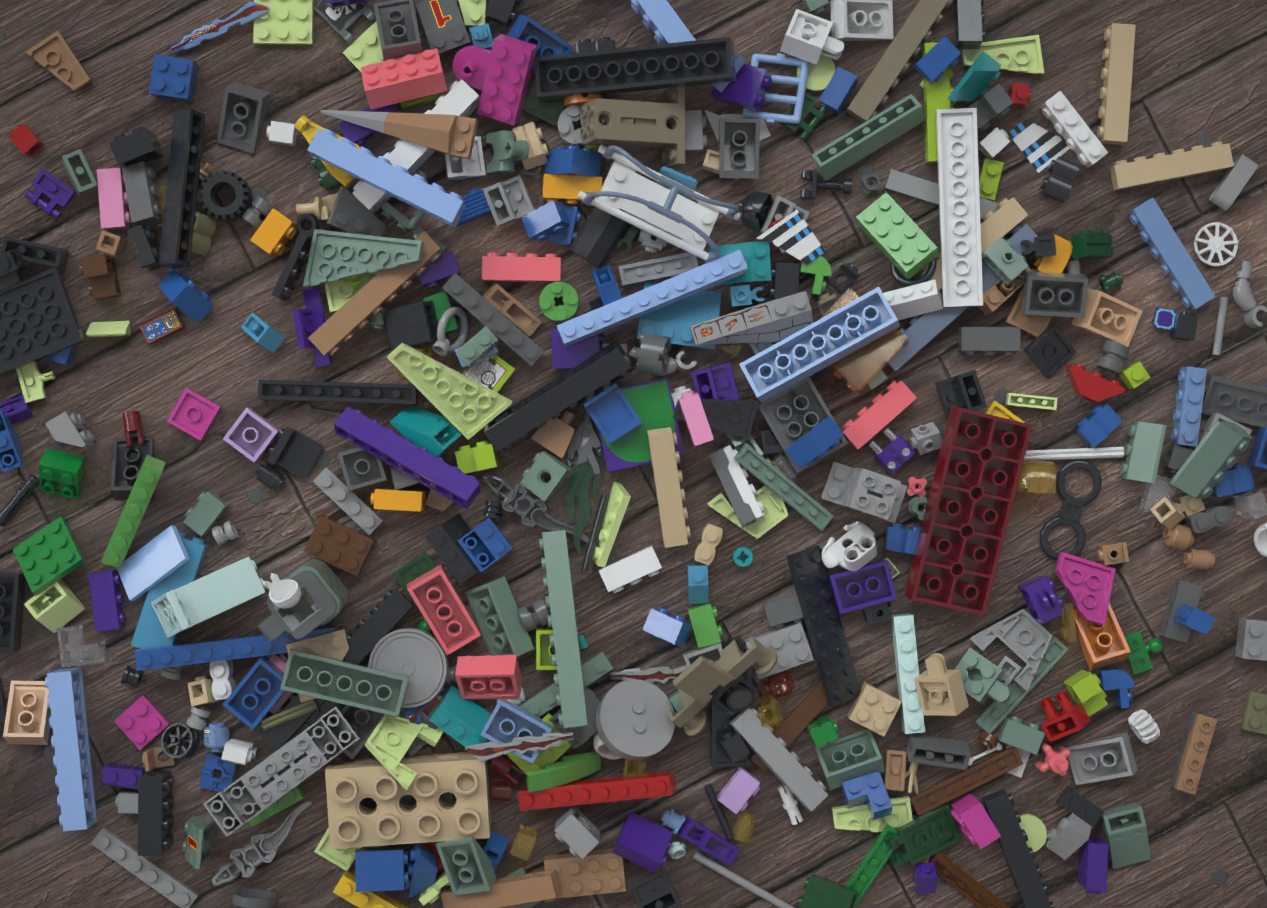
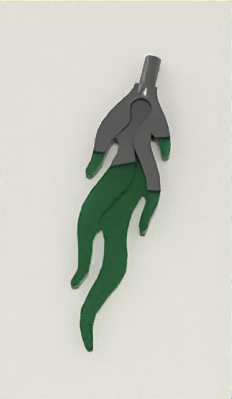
M586 409L584 411V422H581L579 429L572 437L568 446L567 466L572 469L578 451L577 464L566 487V500L569 511L567 525H572L575 519L576 497L579 500L580 513L573 534L574 544L578 553H582L581 535L591 516L590 484L594 477L593 495H597L602 475L594 448L598 456L602 457L603 447L595 431L592 418Z

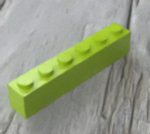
M925 43L922 46L923 56L937 43ZM949 66L943 70L945 75L937 83L933 80L929 84L923 78L926 163H938L936 110L954 109L950 107V100H948L953 91V87H950L953 69H950Z

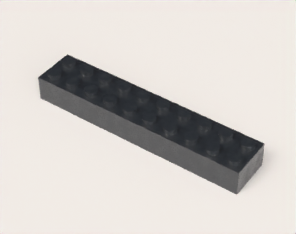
M730 37L534 58L537 98L542 101L565 99L568 96L578 94L586 97L589 94L605 95L736 81L734 42Z

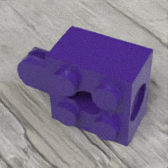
M1038 575L1017 585L1033 618L1037 622L1043 624L1064 614L1062 610L1064 605L1061 599L1055 596L1053 592L1055 586L1051 579Z

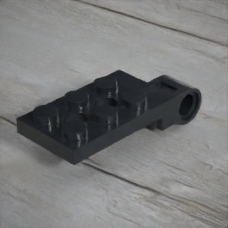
M302 215L297 219L296 227L299 234L295 240L296 243L272 292L273 296L284 301L293 294L294 288L292 286L295 280L298 281L302 274L300 269L303 262L306 263L309 258L310 252L308 251L311 247L314 229H319L317 220L310 215ZM304 222H312L310 230L303 229Z

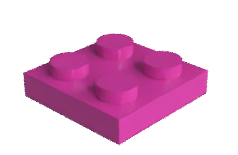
M185 388L167 422L202 441L220 411L221 406L193 390Z
M145 694L114 720L139 750L171 724Z

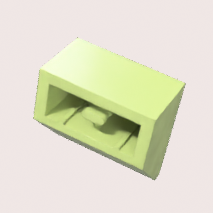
M60 579L37 596H33L24 604L34 618L53 633H56L86 609L63 579Z

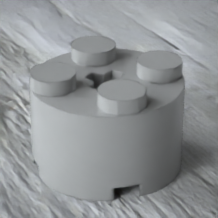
M571 105L559 116V135L568 146H585L582 145V139L580 138L581 129L574 130V124L581 123L582 127V119L580 118L582 105Z

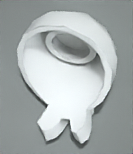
M271 573L272 583L263 581V584L269 589V597L273 604L282 609L295 606L301 597V589L298 583L291 579L280 580L277 574Z

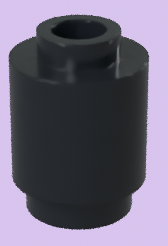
M269 463L266 466L262 464L256 471L258 475L256 479L271 490L273 488L277 491L286 479L282 476L281 472Z

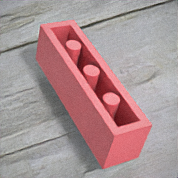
M487 253V256H482V280L488 282H561V257H557V254H545V257H538V254L533 253L526 254V257H518L517 253H507L506 257L499 256V253Z
M894 380L886 387L888 391L885 394L881 395L879 393L871 400L873 404L869 408L863 407L857 413L858 417L854 421L850 419L842 426L844 428L842 431L844 437L856 450L860 449L917 398L902 380L898 382Z

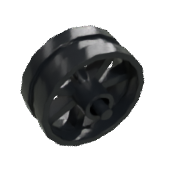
M175 723L167 727L161 739L164 753L169 757L182 760L193 756L198 750L200 743L197 730L182 723ZM181 727H185V728L187 729V730L183 733V735H182V728H181ZM176 746L175 752L173 753L171 748ZM182 748L185 753L179 755L180 750Z

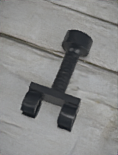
M801 171V179H812V190L800 191V198L815 199L816 189L818 188L842 190L843 194L852 193V179L844 178L841 183L817 181V171Z

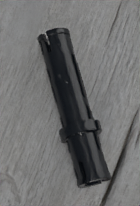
M31 474L25 483L16 489L15 495L1 510L0 526H5L40 484L39 478Z

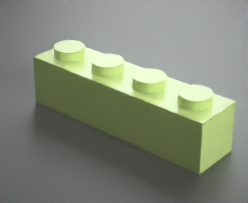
M1007 393L1005 405L1056 410L1058 398Z

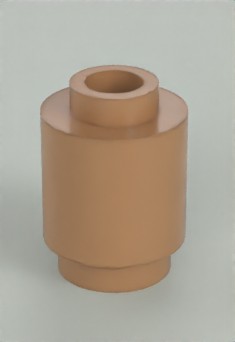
M1189 549L1184 554L1183 562L1190 569L1208 570L1214 567L1215 556L1209 551Z

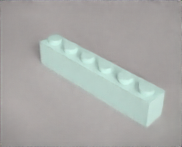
M911 613L891 615L899 700L902 701L900 705L902 731L905 734L925 732L924 716L915 683V678L919 676L914 617Z

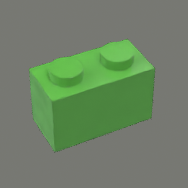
M707 603L687 609L698 648L721 642L720 637H723L721 626H717L715 618H718L715 606L711 607V604Z

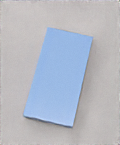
M171 525L126 559L120 569L117 568L130 601L138 599L189 560L176 526Z

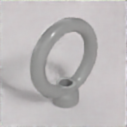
M449 308L444 312L439 321L437 329L438 341L432 347L439 355L445 356L447 353H454L456 349L462 347L466 340L468 319L461 308ZM457 315L460 319V333L456 342L450 345V341L445 338V328L451 316Z

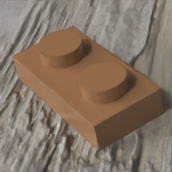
M886 750L884 772L886 790L904 791L907 752Z

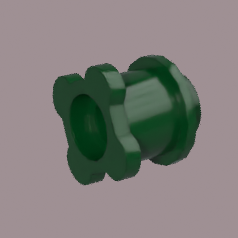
M1112 271L1110 275L1098 277L1102 292L1106 294L1114 289L1120 290L1123 284L1121 275L1115 271Z

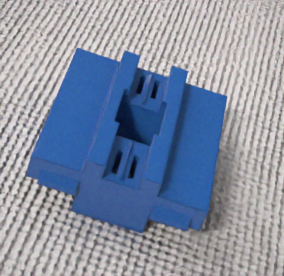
M207 753L201 771L202 775L199 786L214 791H223L233 783L237 764L227 761L222 762V756ZM216 769L222 770L220 778L215 777Z

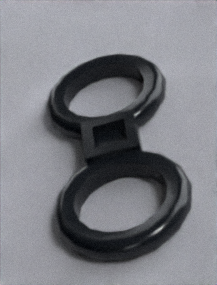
M1075 459L1069 461L1060 468L1056 475V488L1058 494L1063 499L1059 516L1051 518L1044 524L1040 531L1039 540L1045 554L1058 561L1059 553L1053 551L1048 542V534L1055 525L1067 523L1076 531L1077 543L1067 554L1078 556L1085 546L1086 535L1083 526L1079 523L1084 504L1090 503L1098 496L1102 485L1099 470L1094 464L1086 460ZM1076 467H1083L1088 470L1093 478L1091 491L1086 496L1080 498L1070 495L1064 486V478L1067 472Z

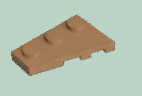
M56 31L26 51L28 55L75 92L92 82L59 31Z

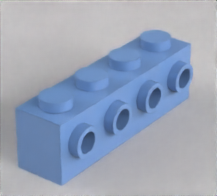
M1187 366L1181 367L1179 371V387L1175 397L1177 403L1173 413L1174 427L1171 431L1172 445L1197 447L1207 369Z

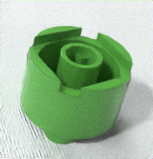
M553 282L547 285L541 292L539 305L543 314L549 320L565 322L572 319L577 313L579 298L571 285L564 282ZM563 298L564 305L556 307L555 299Z

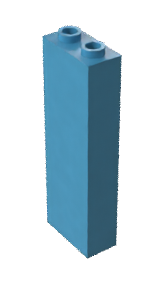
M178 531L189 560L148 591L131 646L143 649L177 644L180 632L167 638L151 602L171 590H175L198 579L209 546L204 543L203 539L198 537L190 539L185 537V533Z

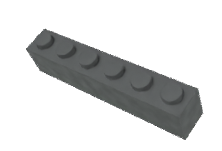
M456 273L442 286L447 293L487 326L488 329L529 365L532 366L545 352Z

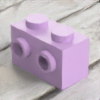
M740 766L718 794L717 799L735 814L739 811L742 812L748 805L747 800L751 795L755 796L759 791L760 781Z

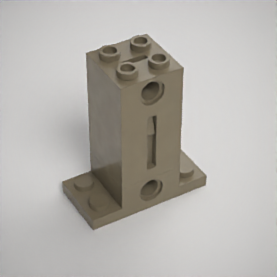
M685 86L664 90L661 96V103L595 98L582 105L580 110V118L582 119L580 138L582 139V145H614L618 147L663 149L661 154L663 167L672 169L685 164Z

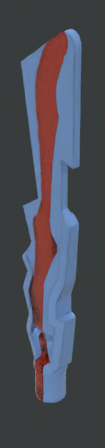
M249 1L224 21L216 18L210 25H203L202 28L195 29L191 35H185L181 42L171 47V50L176 54L182 50H190L202 45L201 42L214 39L228 33V28L239 22L241 25H244L269 12L270 8Z

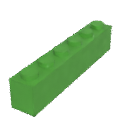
M146 455L101 560L102 563L120 569L166 462Z

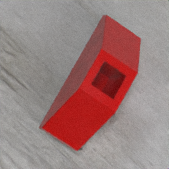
M1075 363L1074 365H1068L1066 368L1075 394L1093 403L1100 402L1125 391V388L1121 387L1120 382L1113 379L1107 381L1103 379L1102 374L1092 371V373L1085 371L1086 367Z

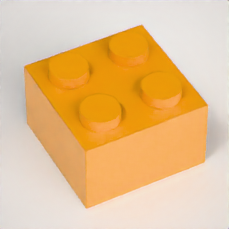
M273 208L250 240L277 258L278 255L281 256L286 251L287 246L285 245L289 240H293L296 237L298 230L294 222Z

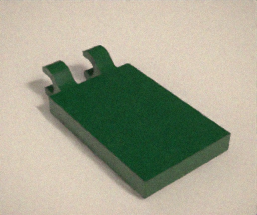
M943 804L897 828V835L884 839L886 846H890L891 849L902 845L904 852L891 856L892 863L897 864L898 867L907 862L913 866L960 841L950 808L947 804Z

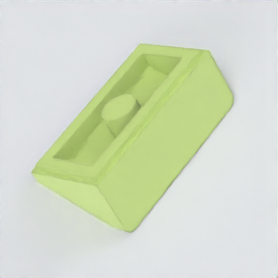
M130 321L92 322L86 335L88 337L130 336Z

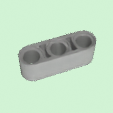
M1240 154L1234 161V166L1229 168L1209 200L1226 211L1249 181L1258 164L1244 154Z

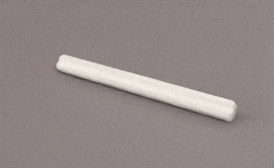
M1124 448L1026 450L1024 461L1124 457Z

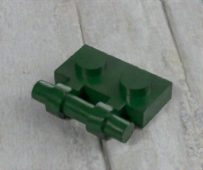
M805 91L800 123H780L793 133L800 127L803 132L799 137L806 141L809 135L812 136L815 132L814 128L819 121H823L828 108L824 105L819 110L814 108L818 100ZM791 104L784 115H793L795 104ZM810 113L813 115V118L807 124L803 120Z

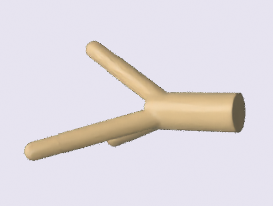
M911 762L909 770L905 773V778L910 775L908 793L912 792L913 785L915 793L919 792L916 777L919 763Z

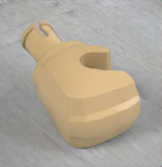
M337 194L327 195L323 198L317 196L313 203L296 204L297 215L315 214L318 220H328Z

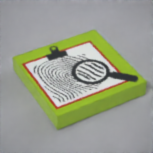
M495 354L479 361V363L473 365V368L468 366L462 375L498 393L514 373L515 368Z

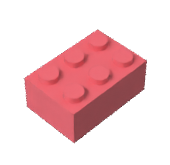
M516 655L458 657L455 676L462 699L520 698L522 677Z

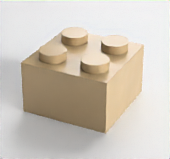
M864 682L860 688L859 696L855 698L847 717L885 736L902 701Z

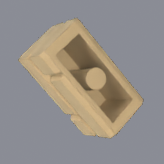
M534 122L524 124V126L513 128L515 141L526 140L530 146L529 156L523 160L525 170L546 164V155H549L546 144H541L540 140L544 138L540 127L536 129Z

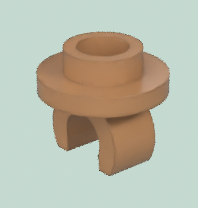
M202 162L200 163L199 182L207 181L205 178L213 169L209 163L205 165Z

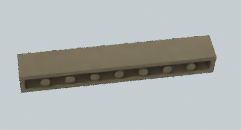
M953 0L919 1L845 112L862 123L876 116L878 113L875 110L878 104H884L888 98L886 92L889 88H895L899 82L897 76L900 72L905 73L911 64L908 62L911 55L913 57L917 55L921 49L919 43L922 39L927 40L932 33L930 27L933 23L938 24L943 16L940 12L944 7L948 9Z

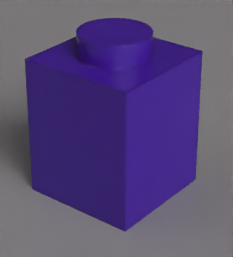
M935 863L915 864L913 880L916 894L936 892L937 873Z

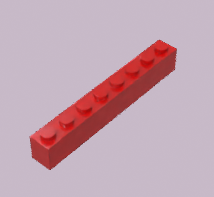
M669 771L575 781L534 792H529L527 787H523L518 791L520 811L671 796L677 791L675 772Z

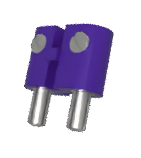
M886 428L883 433L891 442L883 449L874 441L869 446L877 454L875 458L892 474L916 451L900 434L896 437L889 428Z

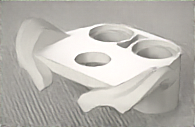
M859 521L851 525H845L844 529L847 533L836 542L834 537H830L822 550V560L826 567L833 568L840 565L849 571H857L877 555L876 540L873 537L875 533L866 524ZM851 540L853 543L847 548L843 547L844 541Z

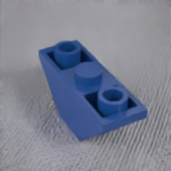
M1 410L0 466L3 473L23 466L22 446L17 432Z
M414 843L413 849H410L409 852L410 863L407 864L406 869L408 872V884H405L404 888L408 892V898H413L435 883L437 874L436 858L422 843Z

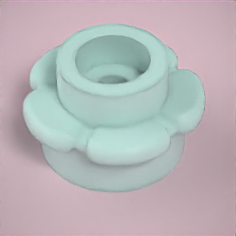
M678 841L673 842L668 854L671 855L672 859H679L686 854V845Z

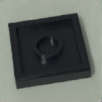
M1050 324L1023 350L1047 379L1076 353L1054 324Z

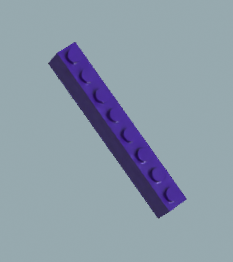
M347 407L334 423L335 434L465 509L469 508L480 493V482L474 476L462 473L458 467L450 466L441 457H435L429 454L425 448L415 446L409 439L396 435L390 428L382 427L376 420L363 416L357 409L353 410Z

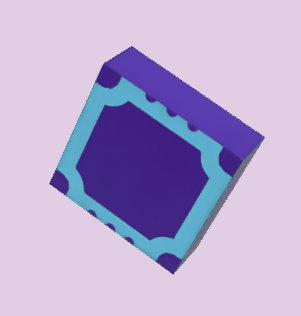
M1155 308L1152 327L1173 330L1176 311Z

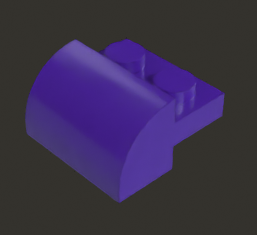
M731 362L691 372L695 390L699 394L700 399L740 400Z

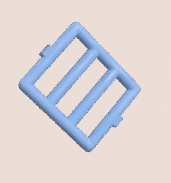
M778 53L777 56L753 54L751 65L758 67L759 62L800 66L799 78L772 75L771 77L772 83L798 85L797 96L765 93V101L795 104L793 115L755 112L743 108V117L767 120L766 122L775 124V121L793 124L800 123L810 62L800 58L785 57V54Z

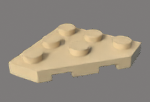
M344 629L286 644L288 655L291 648L341 661L349 650ZM299 694L301 702L316 699L315 697Z

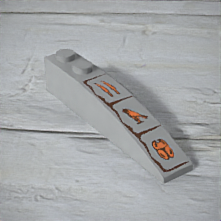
M803 291L690 326L695 345L777 342L813 323L812 309L807 293Z

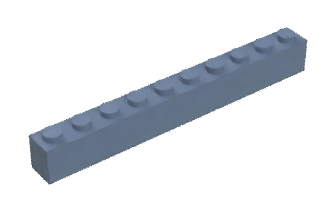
M1025 224L1022 227L1020 225L1016 226L1010 232L1012 236L1008 239L1005 237L1003 239L1011 243L1012 249L1017 254H1021L1022 251L1029 250L1027 245H1021V241L1029 240L1034 243V237L1038 236ZM982 261L984 293L1000 278ZM969 306L943 307L941 310L925 313L921 317L915 316L909 321L910 326L906 330L902 328L894 335L896 338L891 343L887 341L879 348L881 352L878 356L893 372L897 371Z

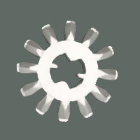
M1136 711L1128 718V724L1141 742L1148 744L1160 736L1158 725L1147 711Z

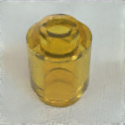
M748 812L738 814L733 830L734 839L745 843L749 842L757 821L753 818V814Z

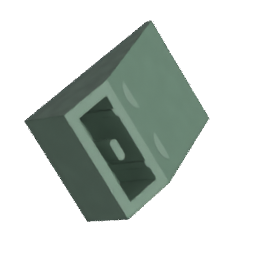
M1135 802L1104 810L1100 822L1105 842L1108 843V853L1112 869L1150 860L1147 825L1142 806Z

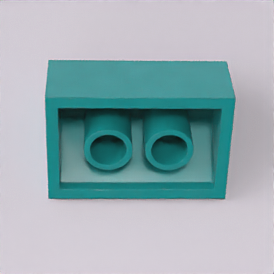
M451 685L428 714L429 720L464 747L485 743L488 740L480 734L491 714L472 699H462L459 689ZM467 748L468 750H470V751H471L472 753H474L475 755H476V754L478 753V751H479V750H477V749Z

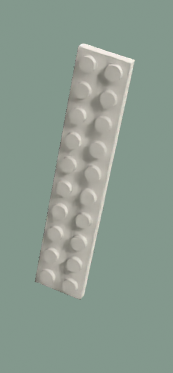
M977 108L937 109L943 307L983 306Z

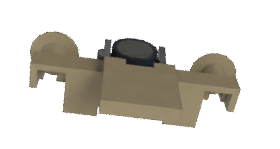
M751 637L749 640L752 648L745 653L740 651L737 642L733 640L720 652L721 658L715 663L700 656L673 680L674 686L679 690L684 708L678 713L671 709L668 711L671 723L680 728L684 725L685 733L689 736L699 734L705 727L707 717L702 709L711 702V699L730 715L734 713L733 710L740 711L748 708L754 702V692L757 693L759 691L755 680L750 676L748 668L754 663V670L757 673L764 674L771 671L777 661L776 650L770 646H762L761 642Z

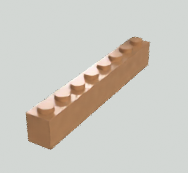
M424 231L415 239L425 243L421 263L379 272L308 337L324 356H333L340 349L338 346L341 343L350 341L354 337L353 332L358 328L360 330L369 323L368 319L372 315H378L383 310L382 306L387 301L389 303L398 296L397 292L401 288L406 289L412 283L411 279L416 274L420 276L427 269L425 266L429 262L434 263L441 257L440 252L443 250L428 233Z

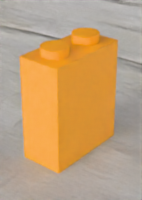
M379 488L375 489L374 493H371V505H374V509L425 511L426 491Z

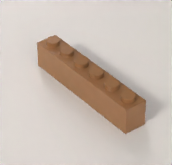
M552 869L496 879L490 891L454 896L451 887H447L441 893L444 908H501L506 906L508 908H515L519 904L533 905L542 900L552 902L561 893L557 871Z

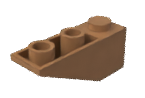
M1027 266L1008 285L999 279L983 293V306L978 307L985 315L992 313L1024 284L1025 271L1032 270Z

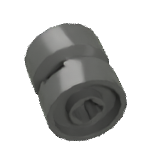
M257 195L251 203L252 208H247L241 217L258 229L271 210L274 208L278 211V209Z
M1106 340L1102 349L1104 355L1099 356L1096 366L1102 370L1120 375L1124 366L1122 360L1127 358L1130 348L1123 344Z
M544 598L533 602V606L526 605L518 608L527 632L538 628L539 624L542 626L548 624L547 616L551 614L546 607Z

